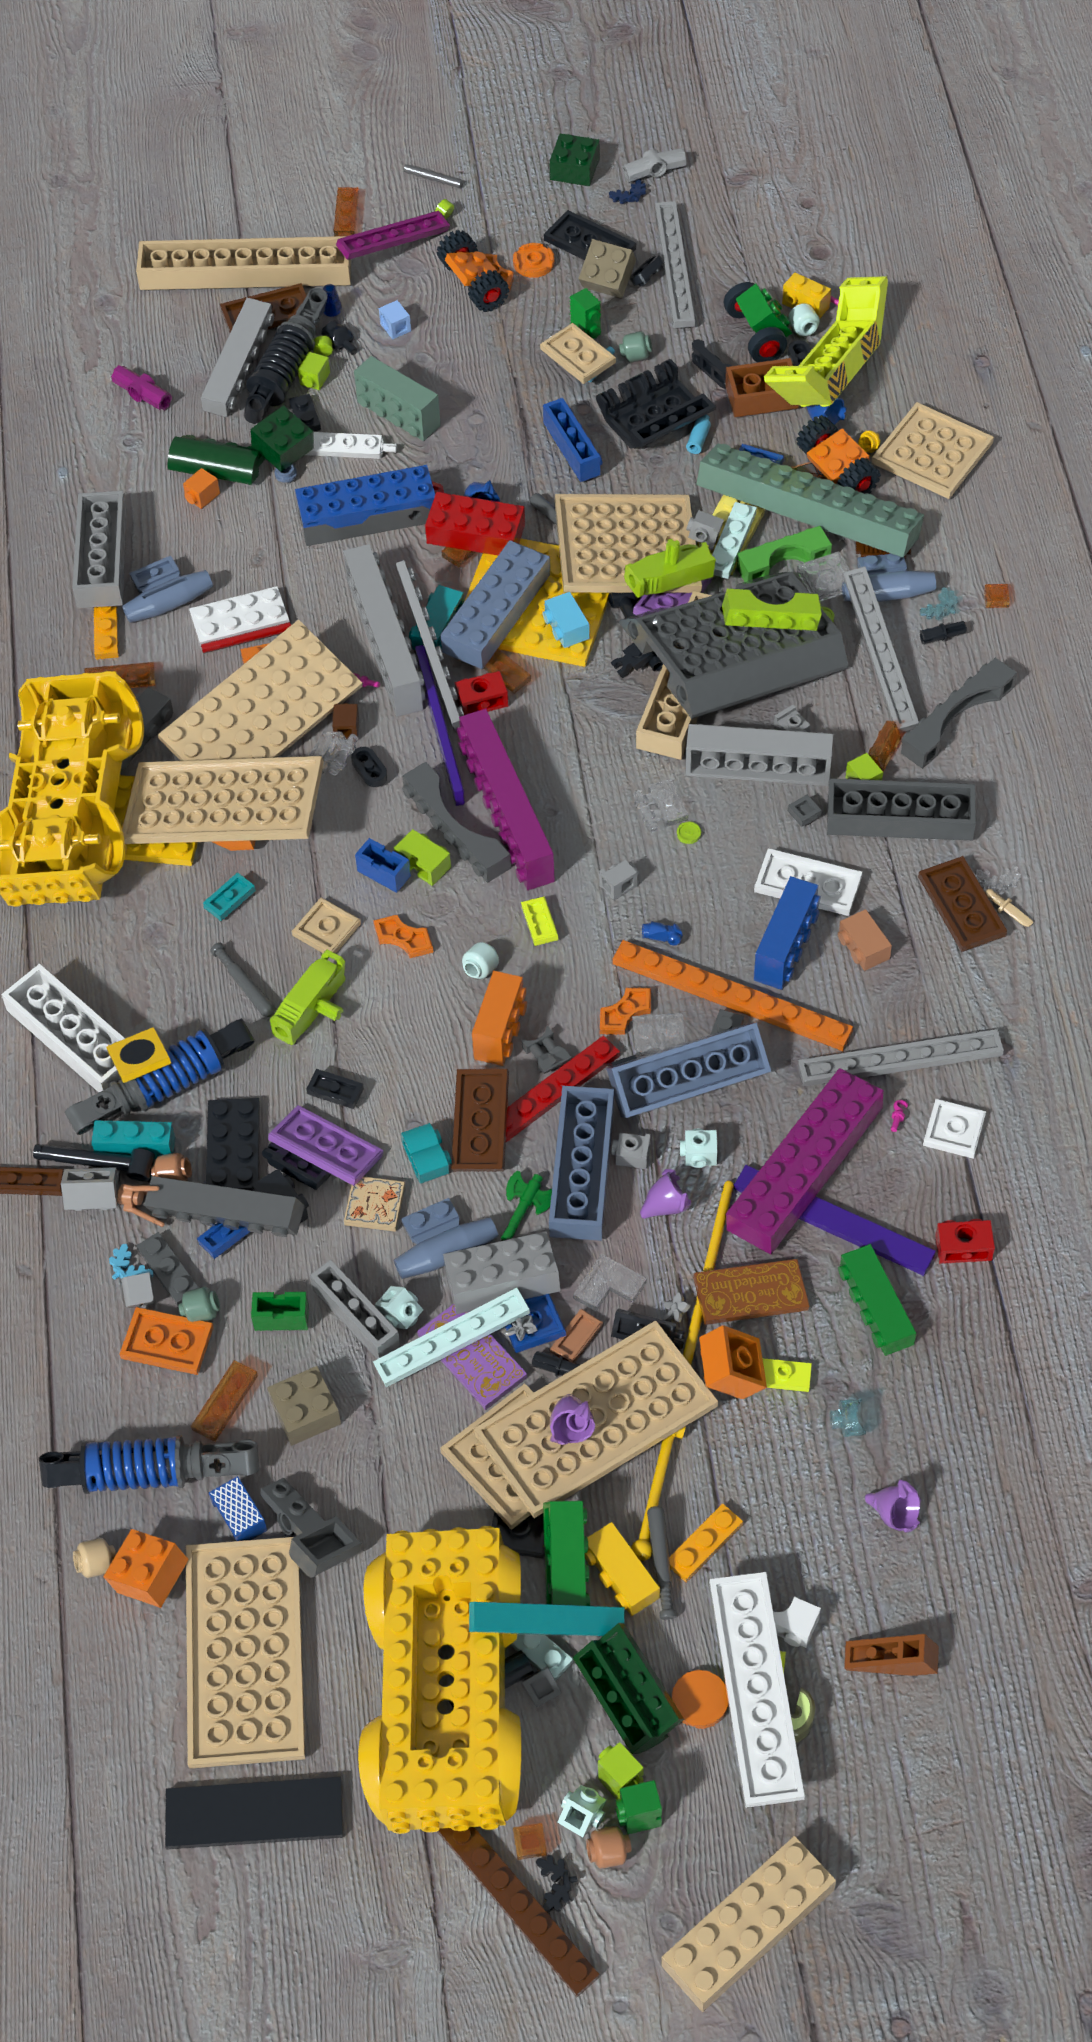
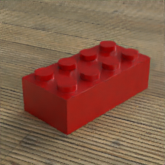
M436 492L425 524L426 542L432 545L498 556L509 540L520 543L525 527L524 506Z

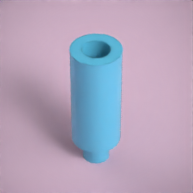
M707 414L695 421L686 445V449L690 453L699 454L703 448L711 427L710 417Z

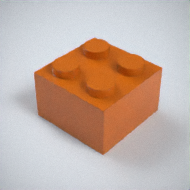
M724 1325L699 1337L706 1387L740 1399H745L767 1388L760 1338Z
M131 1529L103 1577L117 1593L161 1608L189 1559L175 1543Z

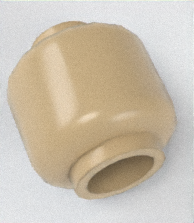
M103 1538L79 1543L77 1550L73 1551V1562L77 1573H82L86 1578L104 1575L116 1556L115 1548L113 1545L109 1546Z

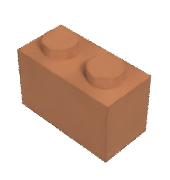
M866 909L840 921L838 938L843 946L846 945L850 950L853 961L856 964H860L864 971L890 959L892 945Z

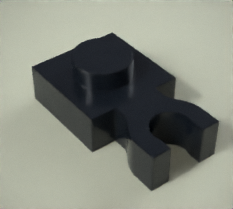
M632 643L623 650L625 655L614 659L611 664L615 669L622 666L617 673L621 678H624L631 668L634 667L637 671L651 661L654 654L652 652L642 654L635 643Z

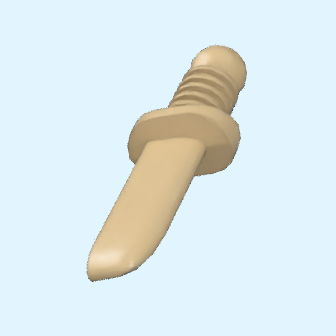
M992 889L985 891L987 897L994 904L998 905L997 911L999 913L1004 910L1017 922L1026 927L1033 924L1029 917L1011 904L1012 899L1008 898L1005 900Z

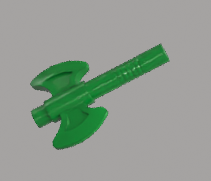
M516 1171L508 1180L506 1186L507 1200L512 1201L516 1197L520 1199L501 1237L502 1241L513 1238L527 1209L532 1204L536 1208L535 1214L537 1215L544 1213L550 1208L552 1189L547 1191L539 1190L543 1181L542 1176L534 1174L527 1184L523 1181L520 1171Z

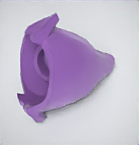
M665 1169L662 1172V1177L648 1191L640 1210V1215L643 1219L653 1216L678 1214L690 1208L691 1200L688 1199L687 1193L683 1194L676 1181L680 1180V1177L675 1174V1170Z
M567 1394L557 1402L550 1417L551 1442L561 1445L578 1443L592 1435L595 1429V1422L590 1412L588 1401L582 1402L573 1394Z
M899 1480L896 1486L886 1487L879 1492L865 1495L866 1503L879 1513L883 1522L890 1528L908 1533L920 1524L917 1518L921 1499L917 1490L907 1481Z

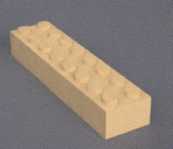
M693 591L689 602L712 595ZM663 664L636 730V748L682 760L687 746L689 724H696L698 717L691 719L667 687L670 672Z

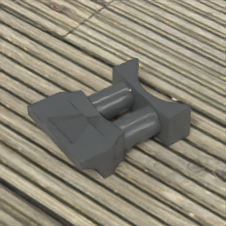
M549 1026L546 1027L545 1033L539 1039L531 1041L522 1040V1048L526 1054L531 1052L538 1062V1070L544 1074L572 1059L565 1048L555 1044L553 1041L554 1035ZM544 1045L549 1052L544 1053L540 1047Z

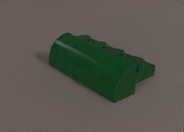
M182 435L181 437L175 436L171 442L167 470L195 474L202 468L217 479L252 485L259 476L260 465L266 458L252 446L245 447L233 442L223 443L211 438L200 439L193 435Z
M618 1623L599 1640H592L572 1657L631 1754H639L658 1745L669 1737L667 1733L684 1720L624 1623Z

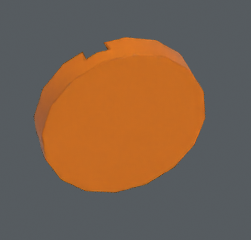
M541 243L524 244L513 254V266L516 272L525 277L538 278L545 276L554 267L555 257L552 249L543 247Z
M704 1670L687 1672L678 1679L673 1688L672 1700L684 1718L682 1723L698 1729H705L716 1725L725 1716L728 1709L726 1685L719 1676L712 1672Z

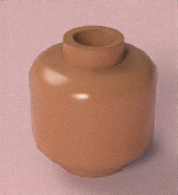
M177 1152L157 1157L155 1165L151 1168V1174L155 1177L188 1181V1178L192 1176V1167L190 1160Z
M618 1826L593 1830L590 1838L586 1839L590 1863L594 1862L601 1869L624 1864L627 1853L631 1852L629 1835H623Z

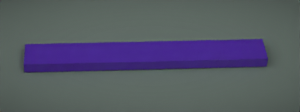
M415 646L417 665L423 676V687L455 806L464 805V789L425 646Z
M745 1165L734 1184V1189L742 1193L759 1170ZM818 1197L813 1199L799 1218L859 1247L871 1244L876 1255L922 1276L925 1275L936 1253L933 1249Z

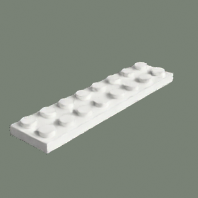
M766 1572L709 1579L745 1808L804 1800L805 1795Z

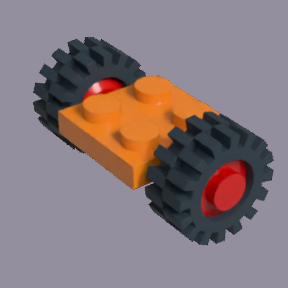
M456 230L455 234L453 231L450 232L449 237L445 235V240L439 242L441 246H437L438 252L436 253L440 261L449 271L451 270L456 274L464 286H469L468 290L470 292H468V296L480 311L487 312V310L493 311V307L499 308L498 304L505 302L503 299H507V293L510 291L507 282L482 252H478L476 243L468 233L463 230L461 232Z
M820 415L819 418L817 416L814 417L813 421L809 420L808 425L802 427L803 431H799V437L796 439L798 441L797 445L828 480L835 484L838 483V485L843 487H851L855 491L864 494H870L872 492L871 489L876 488L877 485L875 483L880 481L878 478L881 476L880 471L870 462L869 455L843 429L838 431V428L823 415Z

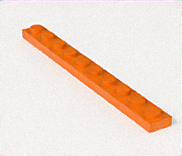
M622 940L613 957V964L841 1051L844 1050L853 1032V1026L625 940Z

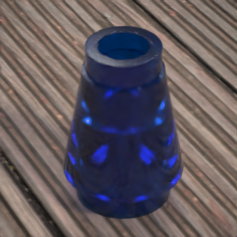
M327 284L323 287L327 294L324 314L328 317H334L340 313L342 304L336 287L332 284Z

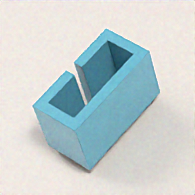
M570 592L544 601L545 611L542 612L543 618L547 625H551L554 638L557 641L560 640L564 648L590 639L589 623Z

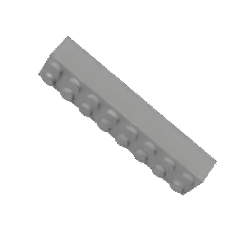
M370 544L343 550L347 582L395 716L398 717L423 710L422 700H426L422 687L424 685L421 671L417 672L416 670L418 665L415 654H410L409 652L411 645L408 636L404 637L403 635L405 633L403 622L396 617L399 616L395 602L391 603L392 593L389 585L385 586L384 584L386 582L384 570L378 568L380 565L377 552H372Z

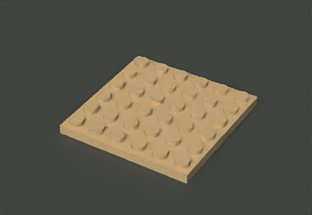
M555 494L563 592L633 593L624 579L625 565L634 564L646 556L665 551L666 543H668L669 539H673V541L678 540L680 546L696 545L695 540L688 538L690 531L686 530L688 522L692 517L689 495ZM698 581L662 593H692L693 591L701 593L702 583Z

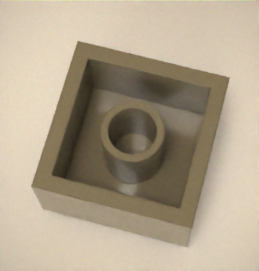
M592 239L578 279L583 288L622 299L634 268L636 257L631 249Z
M318 1366L267 1387L270 1402L291 1446L341 1424L339 1410Z

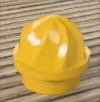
M871 430L863 432L858 440V445L868 453L877 451L881 442L879 434Z

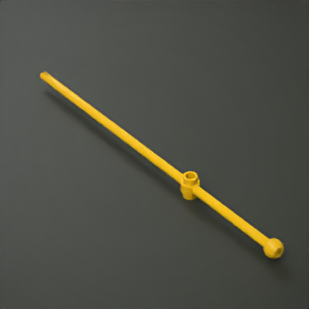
M730 1180L726 1181L723 1186L703 1272L711 1271L715 1268L726 1222V1213L729 1209L734 1183ZM698 1296L683 1352L684 1358L690 1365H692L703 1319ZM686 1426L662 1440L639 1539L631 1546V1549L640 1561L648 1560L653 1553L652 1545L649 1542L650 1531L647 1511L650 1507L658 1506L674 1437L682 1439Z

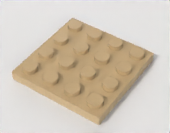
M916 402L873 455L872 464L950 499L993 444L994 437Z
M525 1383L440 1448L442 1455L511 1530L531 1514L473 1434V1428L534 1393Z

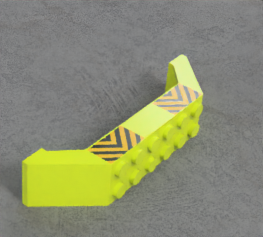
M887 276L847 278L839 287L840 297L834 324L799 366H772L764 376L765 382L791 405H800L801 407L810 405L826 407L832 405L880 345L888 286Z

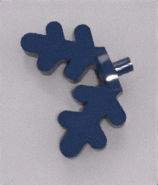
M636 180V184H631L630 195L629 191L621 193V190H617L616 192L610 191L609 198H612L613 202L619 200L620 204L638 202L641 195L646 194V184L641 183V180Z

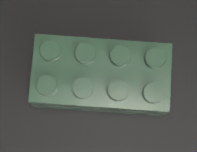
M372 356L354 370L357 402L362 407L370 409L379 417L387 419L395 426L404 429L410 435L422 441H425L441 426L438 394Z

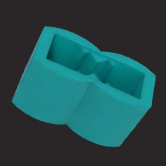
M428 1123L401 1133L402 1145L420 1184L449 1174V1165L452 1164L448 1151H443L440 1146L442 1138L438 1129H433L432 1125Z

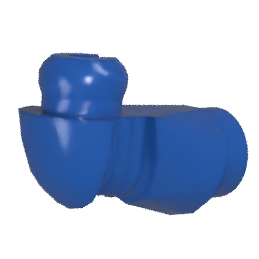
M654 921L642 924V937L649 940L668 941L670 945L676 946L683 937L682 930L675 923L673 926Z

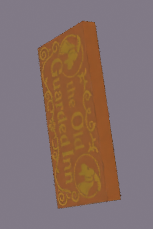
M797 1259L696 1272L693 1275L705 1325L808 1311L810 1307Z

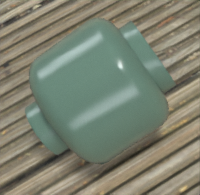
M638 331L626 334L623 337V343L619 344L622 357L626 356L629 362H637L649 357L650 352H652V343L649 335Z
M205 1286L185 1292L182 1296V1303L179 1304L180 1315L186 1317L190 1322L200 1320L205 1322L211 1321L217 1316V1311H220V1302L214 1290L211 1291Z

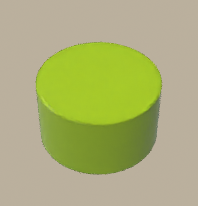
M443 199L435 211L439 210L443 217L447 219L452 214L455 206L447 199Z
M318 336L314 339V353L326 357L332 354V340L329 337Z

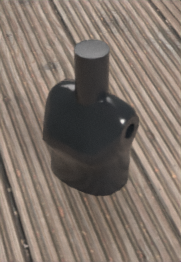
M334 320L323 327L321 335L327 336L332 340L333 349L337 350L344 347L351 355L357 353L358 349L352 344L354 340L353 333L346 326L342 325L338 320Z

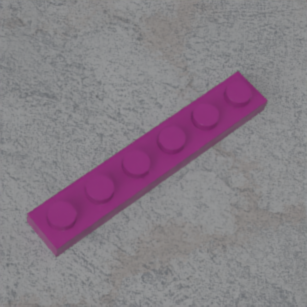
M438 210L340 238L337 240L336 246L344 257L350 260L447 232L450 224Z

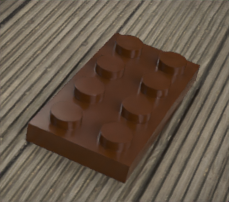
M302 283L221 303L220 308L229 333H231L246 298L269 303L274 314V322L271 327H268L267 330L280 326L283 322H288L291 316L296 315L299 306L307 295Z
M964 856L919 871L918 878L961 952L1007 935V929Z
M457 1069L451 1166L453 1172H504L509 1086L508 1069Z

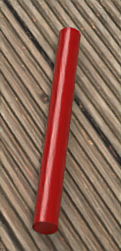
M287 622L201 644V649L203 653L278 635L288 629L291 623Z

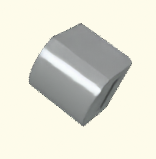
M150 1273L127 1276L121 1279L126 1308L142 1307L156 1302Z

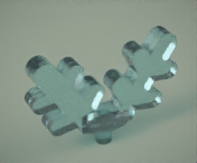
M944 587L941 589V593L938 594L940 604H936V608L928 604L927 608L920 609V615L926 616L928 620L935 616L936 620H940L942 616L949 615L950 613L955 614L956 610L954 608L955 604L958 603V597L954 596L953 590L948 591Z

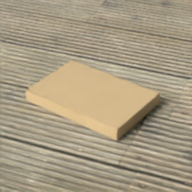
M571 323L540 344V349L583 384L616 363V357L574 323Z

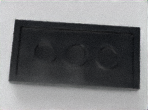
M569 210L543 234L544 241L583 260L586 259L592 239L631 249L633 252L636 250V242Z
M259 1098L208 1100L206 1184L253 1191L252 1184L259 1180Z

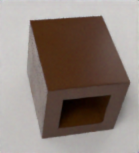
M334 704L332 725L334 741H358V704Z

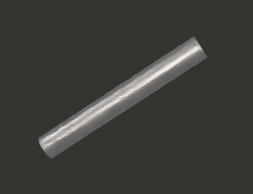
M408 164L404 166V172L457 188H461L463 185V181Z

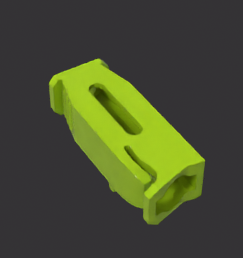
M669 539L668 543H666L665 551L646 556L634 564L625 565L624 579L637 598L643 595L662 593L713 577L716 559L710 554L706 542H701L699 547L692 544L680 546L678 540L673 541V539Z
M327 949L323 952L322 957L312 963L284 998L274 1016L270 1018L272 1033L276 1038L289 1045H294L296 1040L309 1028L319 1013L334 1021L341 1018L343 1008L330 1002V999L345 981V960L341 956ZM330 957V958L336 960L337 963L334 964V963L328 961V958Z

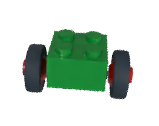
M742 282L733 286L726 293L723 303L731 317L746 318L750 327L756 332L748 343L749 354L757 363L776 360L786 350V337L792 334L788 326L790 324L789 319L784 313L781 314L780 312L783 309L776 298L772 300V296L766 288L761 289L757 283Z

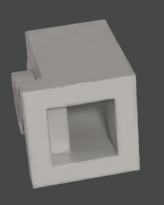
M698 510L696 517H691L686 528L687 531H690L688 538L698 542H706L709 545L708 548L713 550L724 519Z
M794 705L774 715V729L810 732L811 725L796 711Z
M625 859L619 864L612 865L608 871L604 869L599 870V885L613 900H616L637 887L638 870L633 863H628Z
M620 1133L618 1140L613 1139L611 1155H616V1165L647 1169L651 1134L641 1136Z

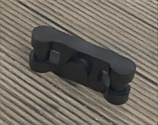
M694 340L692 342V362L720 387L726 389V367L732 365L721 362L716 355H713L705 348L704 341Z

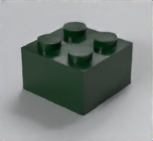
M560 133L549 160L550 180L590 187L600 160V140Z
M284 405L250 429L251 446L259 451L280 472L314 449V432Z

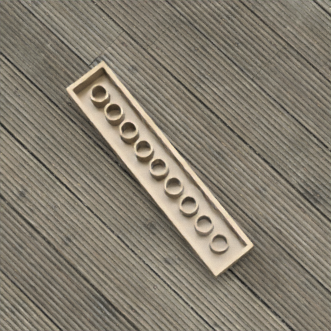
M347 236L139 241L136 272L140 290L288 287L302 283V286L350 285L352 259L347 260L336 246L338 239Z

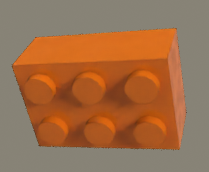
M493 970L472 1030L474 1060L503 1066L506 1057L510 1058L513 1050V1043L511 1041L513 1036H518L520 1022L518 1021L520 1015H525L527 1001H524L526 988L523 987V977Z

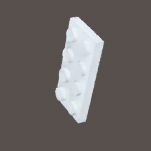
M278 586L189 608L200 647L204 643L289 622Z
M768 848L754 886V892L781 898L790 876L818 885V895L821 896L819 909L849 916L862 879V872Z

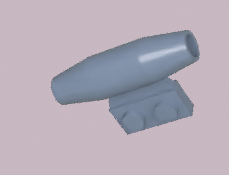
M890 553L857 558L858 568L866 566L878 602L911 598L936 590L934 572L907 571L904 557ZM843 582V599L844 601H851L845 582Z
M170 555L129 573L140 595L124 604L122 608L129 623L156 617L191 602L211 589L213 583L206 570L181 576L176 563Z
M447 1198L401 1218L402 1224L412 1243L417 1245L393 1261L401 1279L432 1272L445 1266L443 1254L486 1245L498 1237V1232L490 1217L460 1225L459 1215L450 1199Z

